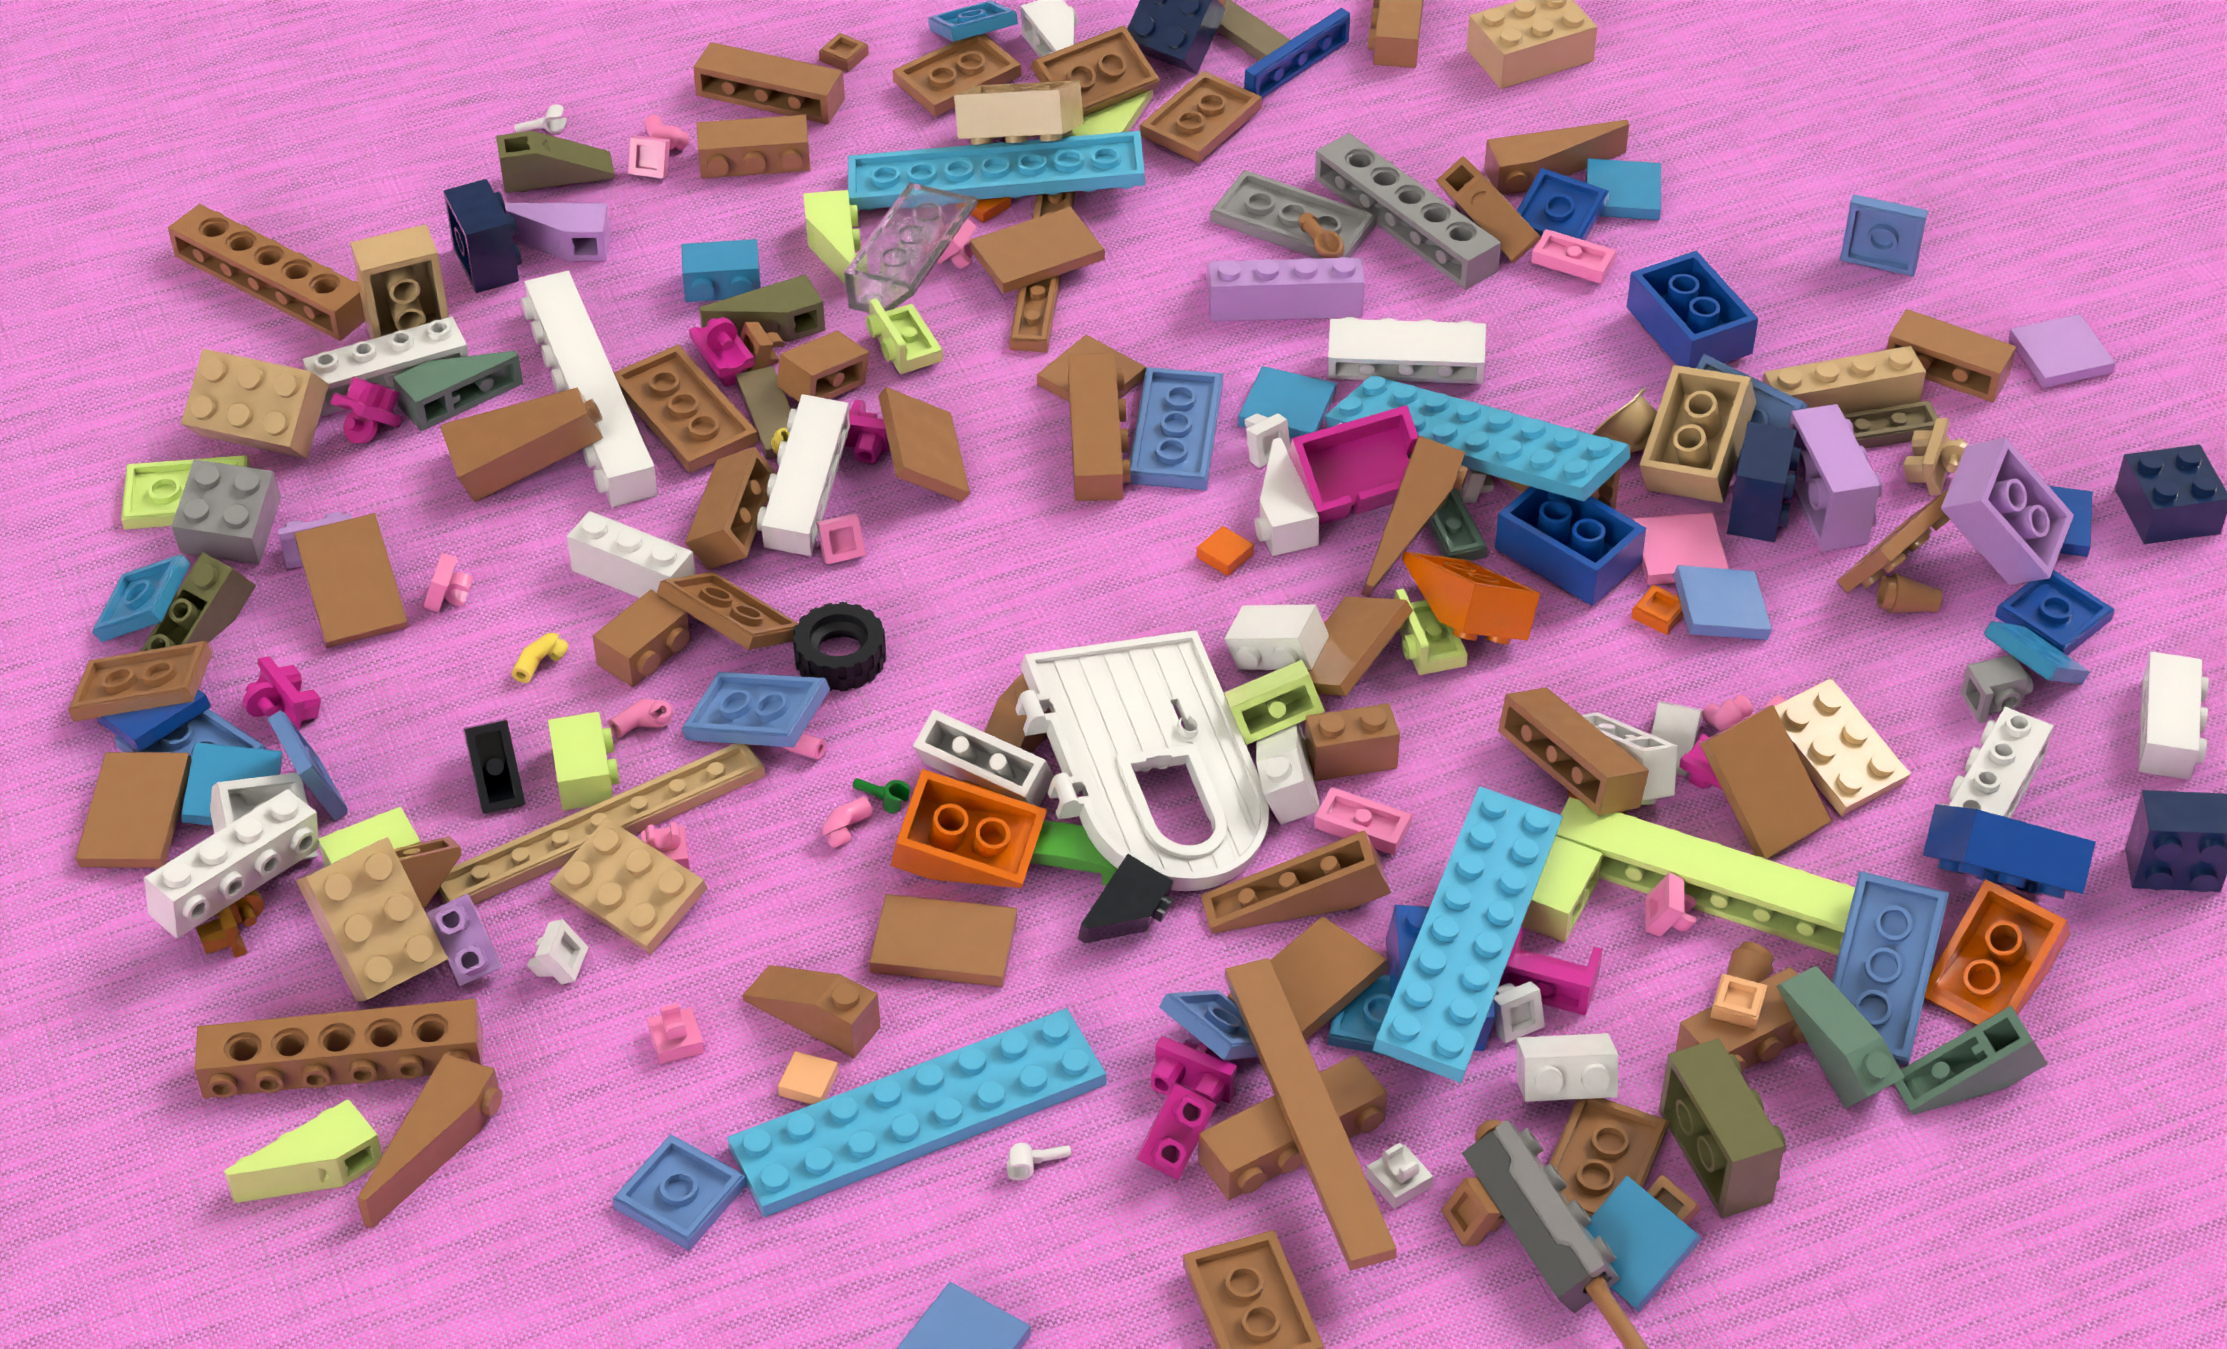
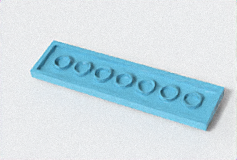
M1140 131L1062 137L1061 140L1040 141V139L1018 143L1001 142L848 156L849 204L857 205V210L862 209L866 211L885 207L899 206L905 208L920 204H947L955 201L990 198H1020L1026 195L1037 194L1056 195L1061 192H1092L1097 189L1108 188L1128 189L1134 186L1145 185Z
M1374 375L1366 379L1325 415L1327 428L1339 423L1343 424L1407 405L1418 436L1465 452L1461 463L1462 466L1580 501H1585L1631 458L1629 444Z
M1478 787L1376 1037L1373 1051L1462 1083L1558 832L1562 815L1484 787Z
M1065 1008L728 1136V1148L740 1172L746 1175L747 1186L764 1218L1105 1086L1106 1072L1070 1012Z

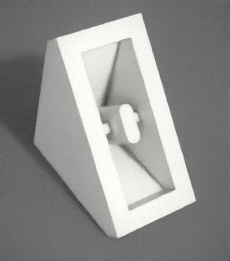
M1661 701L1658 702L1651 735L1678 746L1676 774L1687 776L1688 772L1679 768L1680 759L1696 744L1703 710Z

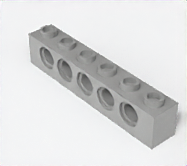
M1347 133L1316 150V181L1350 206L1375 214L1376 225L1464 290L1498 272L1500 241L1444 202L1443 199L1419 184L1418 181L1394 166L1393 163L1369 148L1368 145Z

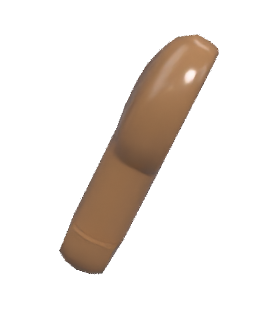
M1304 213L1299 217L1298 225L1303 232H1307L1314 240V249L1320 257L1340 258L1343 256L1345 251L1344 243L1336 232L1324 230L1318 223L1317 217L1311 213Z

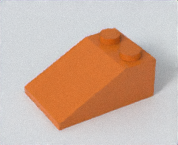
M1403 552L1402 560L1437 620L1454 628L1453 635L1473 641L1477 640L1478 635H1485V638L1489 641L1506 645L1510 644L1511 639L1528 641L1540 592L1470 560Z
M921 769L895 844L890 866L931 880L1022 888L1047 809Z
M1985 879L1932 970L1924 999L1975 1026L2010 1006L2019 1015L2050 971L2070 936L2068 921Z

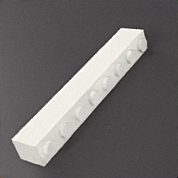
M569 270L524 281L527 297L521 298L523 313L526 320L533 319L531 322L533 337L536 344L543 343L541 346L542 357L546 368L553 367L551 376L556 392L578 387L585 400L593 399L602 414L603 420L598 422L603 439L583 448L588 468L595 467L596 469L593 470V476L599 494L606 493L611 507L657 496L653 462Z

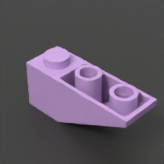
M504 203L505 214H512L517 227L518 235L512 237L513 241L568 261H607L611 235L607 203Z

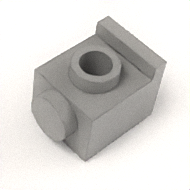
M2008 655L1967 665L1960 694L1978 723L1987 722L1988 714L2002 712L2004 707L2010 709L2021 707L2024 695L2031 694L2033 691V681L2030 673L2021 667L2018 660L2014 656Z

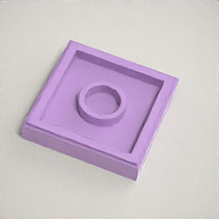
M2081 314L2010 329L2009 341L2012 345L2016 346V351L2042 388L2114 372L2115 361Z

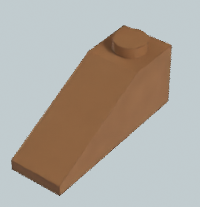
M769 965L743 994V1001L853 1058L859 1054L881 1028L878 993L841 974Z

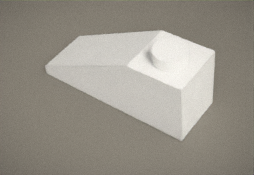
M1038 0L1021 5V34L1039 57L1075 44L1074 27L1078 24L1077 15L1074 8L1068 6L1064 0Z
M1281 437L1273 439L1260 497V517L1255 518L1257 537L1260 542H1266L1272 556L1319 546V516Z
M1598 712L1582 715L1649 770L1641 805L1655 804L1658 798L1675 795L1677 745Z
M1301 722L1257 740L1256 764L1263 795L1280 825L1316 813L1320 808Z

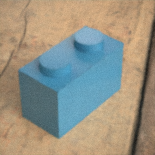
M757 239L681 244L685 302L724 300L761 288Z

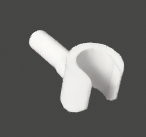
M551 105L545 117L515 124V131L519 133L545 128L552 134H558L564 129L567 118L558 119L562 116L564 108L561 105Z
M1017 1143L1009 1151V1160L1007 1161L1008 1177L1012 1180L1028 1179L1034 1173L1033 1164L1071 1157V1148L1069 1145L1044 1150H1032V1147L1026 1143Z

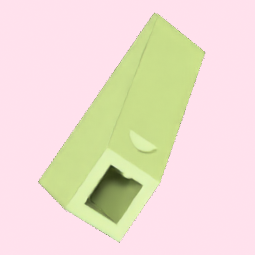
M848 190L803 193L808 247L852 292L857 291V276L864 275L862 253H855V251H861L860 230L852 229V227H859L857 205L849 204Z
M347 1099L333 1108L324 1110L316 1118L297 1129L284 1133L276 1141L252 1155L239 1159L233 1166L224 1170L231 1197L235 1203L343 1187L374 1169L383 1155L377 1133L352 1102Z

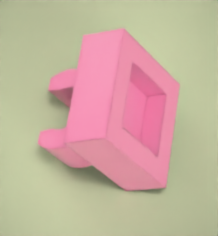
M642 136L630 137L628 174L656 178L667 177L670 140Z
M965 217L944 231L929 252V255L938 264L951 257L955 266L960 269L964 268L972 262L970 257L974 254L970 251V236L977 227L968 217Z
M850 514L816 522L823 560L826 564L866 556L858 515Z
M441 553L423 608L439 613L444 597L453 605H464L473 578L465 573H453L457 557Z
M670 822V827L654 829L653 825H647L646 830L641 831L642 841L686 869H690L684 825L679 826L677 822Z
M1668 873L1645 897L1646 932L1661 937L1671 926L1679 931L1687 932L1696 923V917L1687 914L1696 905V899L1688 894H1684L1683 878Z
M679 1003L660 1007V1016L647 1019L659 1064L704 1053L702 1038L692 1007L680 1010Z

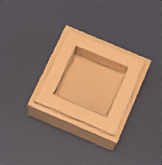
M1722 973L1710 1018L1756 1030L1768 985Z
M795 1051L778 1084L779 1096L811 1105L825 1100L839 1073L838 1062Z

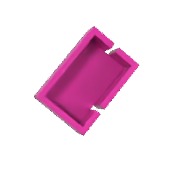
M1407 405L1292 438L1288 454L1317 511L1319 525L1348 517L1352 507L1356 515L1394 503L1409 461L1408 455L1412 453L1418 439V434Z

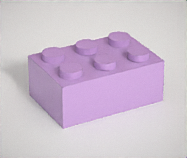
M1838 404L1792 411L1789 429L1796 430L1794 446L1801 447L1797 471L1789 470L1790 474H1796L1793 494L1821 550L1827 551L1868 544L1871 528L1876 525L1875 509L1877 499L1882 495V481L1879 474L1874 473L1871 469L1864 446H1859L1854 436L1851 421L1845 419Z
M2006 437L1965 447L1941 507V510L2009 585L2049 579L2051 577L2074 516Z

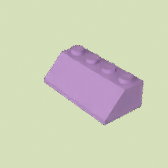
M1361 257L1249 261L1226 260L1212 261L1206 266L1210 321L1363 316L1365 282Z

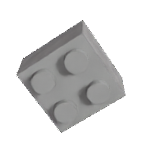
M194 459L171 526L180 553L200 556L204 552L213 558L260 565L281 499L274 472Z

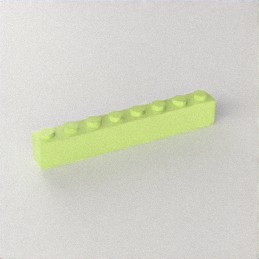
M1572 797L1568 798L1561 813L1563 817L1556 836L1603 853L1600 879L1649 894L1668 873L1684 879V894H1688L1696 899V905L1693 909L1839 955L1855 887L1826 879L1804 870L1782 865L1760 856L1738 851L1716 842L1691 836L1675 829L1647 822L1634 816L1619 812L1598 816L1582 801Z

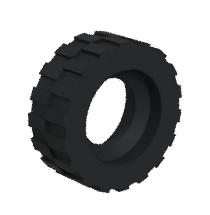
M839 602V604H824L820 608L815 607L810 610V613L806 616L803 615L799 619V624L795 625L793 630L795 666L800 671V676L825 678L830 688L829 691H848L851 688H860L863 684L873 681L875 676L883 670V663H886L885 631L882 628V621L879 617L876 618L874 616V612L870 609L862 608L861 605ZM848 637L858 640L860 642V649L844 656H830L821 653L819 645L831 638Z

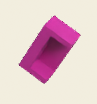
M1521 928L1499 986L1511 983L1517 987L1531 981L1540 988L1543 1005L1586 1016L1599 977L1603 949L1593 947L1587 966L1522 950L1524 928Z

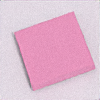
M1713 513L1633 518L1635 522L1647 528L1641 563L1647 585L1675 583L1673 574L1677 565L1729 569Z

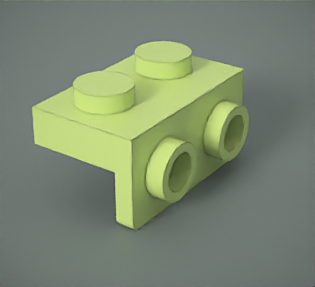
M877 298L869 300L870 315L865 318L868 332L872 338L877 337L884 358L888 362L892 361L900 374L943 361L941 346L913 304L885 312Z
M1404 589L1395 590L1394 599L1407 600L1413 610L1400 627L1399 632L1402 637L1404 656L1407 660L1413 661L1418 675L1467 666L1468 654L1461 639L1453 635L1454 628L1439 622L1426 600L1410 603Z

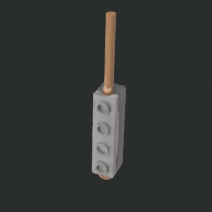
M1496 1119L1483 1122L1477 1128L1475 1134L1476 1143L1463 1151L1462 1154L1557 1299L1573 1313H1576L1593 1300L1625 1349H1649L1609 1291L1612 1285L1621 1280L1611 1263L1617 1260L1615 1254L1600 1235L1593 1239L1586 1228L1592 1223L1586 1211L1576 1199L1569 1203L1562 1193V1190L1568 1187L1563 1177L1551 1163L1544 1166L1538 1157L1544 1151L1538 1140L1528 1128L1520 1132L1508 1119L1504 1122Z

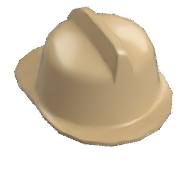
M1646 388L1641 389L1633 400L1609 416L1592 435L1607 437L1611 440L1629 444L1630 454L1645 450L1657 411L1643 397Z

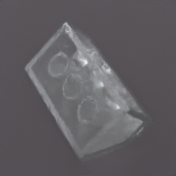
M909 182L844 272L848 307L870 313L869 300L877 298L886 312L896 308L912 297L977 206V198Z

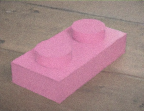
M1546 229L1532 250L1531 263L1602 284L1615 262L1616 250Z
M1331 787L1314 817V828L1342 838L1365 830L1374 849L1395 855L1411 826L1412 814Z

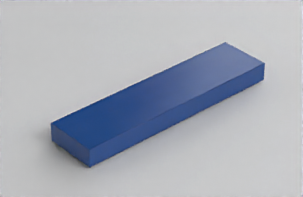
M1343 8L1338 9L1245 70L1244 89L1264 98L1349 42L1350 12Z

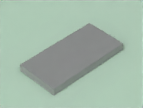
M1244 170L1210 211V222L1317 259H1323L1314 249V240L1307 232H1303L1298 225V219L1302 214L1311 213L1317 217L1318 223L1324 230L1336 232L1342 238L1345 248L1342 257L1351 258L1376 226V215Z

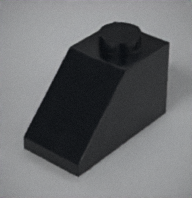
M502 719L463 728L482 813L525 805L507 720Z
M1127 854L1081 923L1078 940L1083 943H1090L1145 932L1154 919L1162 922L1174 902V899L1169 897L1173 880Z

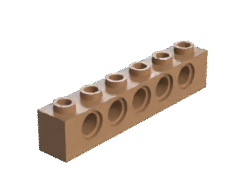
M198 204L168 227L175 257L339 341L365 322L357 281H352L338 274L330 267H325L307 258L304 254L297 253L279 244L276 240L269 239L253 231L250 227L225 217L218 211Z
M467 999L197 1026L195 1073L203 1098H226L240 1094L274 1093L280 1090L322 1088L330 1085L350 1083L366 1084L372 1081L400 1078L414 1079L420 1076H430L444 1054L482 1065V1025L477 1000Z

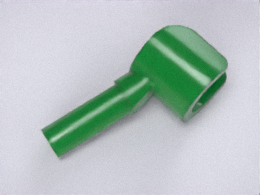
M859 778L853 781V788L883 800V808L888 813H897L901 809V800H909L910 788L904 781L892 780L885 787L877 786Z

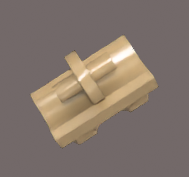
M1936 418L1933 430L1914 431L1912 437L1914 456H1906L1903 464L1907 483H1926L1929 495H1940L1942 493L1948 472H1956L1964 449L1968 445L1963 439H1949L1947 435L1950 424L1948 418Z

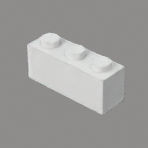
M589 511L567 535L572 571L638 598L651 589L657 593L660 581L696 575L693 551L592 511Z
M2150 651L2142 679L2138 772L2191 780L2195 764H2203L2207 739L2200 738V733L2205 731L2208 708L2201 707V702L2204 703L2206 700L2209 679L2208 677H2202V659Z
M934 709L913 745L923 763L961 781L971 782L998 794L1038 807L1044 799L1054 777L1045 759Z

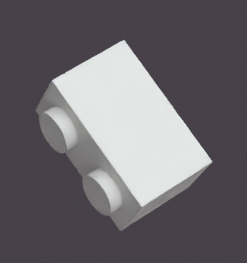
M1242 605L1224 640L1238 670H1278L1299 660L1303 661L1307 670H1312L1329 638V634L1316 605Z
M1608 1033L1517 1037L1516 1081L1525 1102L1618 1097V1052Z

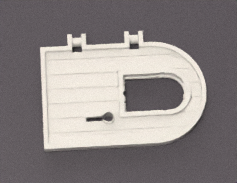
M1197 630L1024 655L1021 670L1029 690L1019 696L1015 710L1018 716H1027L1023 728L1025 736L1047 733L1062 771V773L1052 778L1048 790L1050 799L1059 798L1060 802L1056 810L1058 819L1079 816L1095 848L1113 866L1118 869L1126 855L1130 854L1173 880L1171 890L1196 891L1213 888L1234 879L1251 864L1260 849L1267 831L1269 805L1263 795L1258 772ZM1173 705H1176L1181 716L1180 720L1176 715ZM1047 708H1050L1051 713L1044 714ZM1181 721H1183L1185 728L1181 726ZM1186 764L1206 815L1211 821L1212 836L1205 842L1197 845H1181L1167 839L1155 825L1134 772H1147L1152 768L1166 769L1171 766ZM1083 791V797H1077L1076 795Z

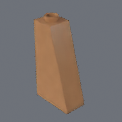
M578 387L447 422L440 426L457 477L474 502L603 439L598 422L603 420L602 414L593 399L586 401Z

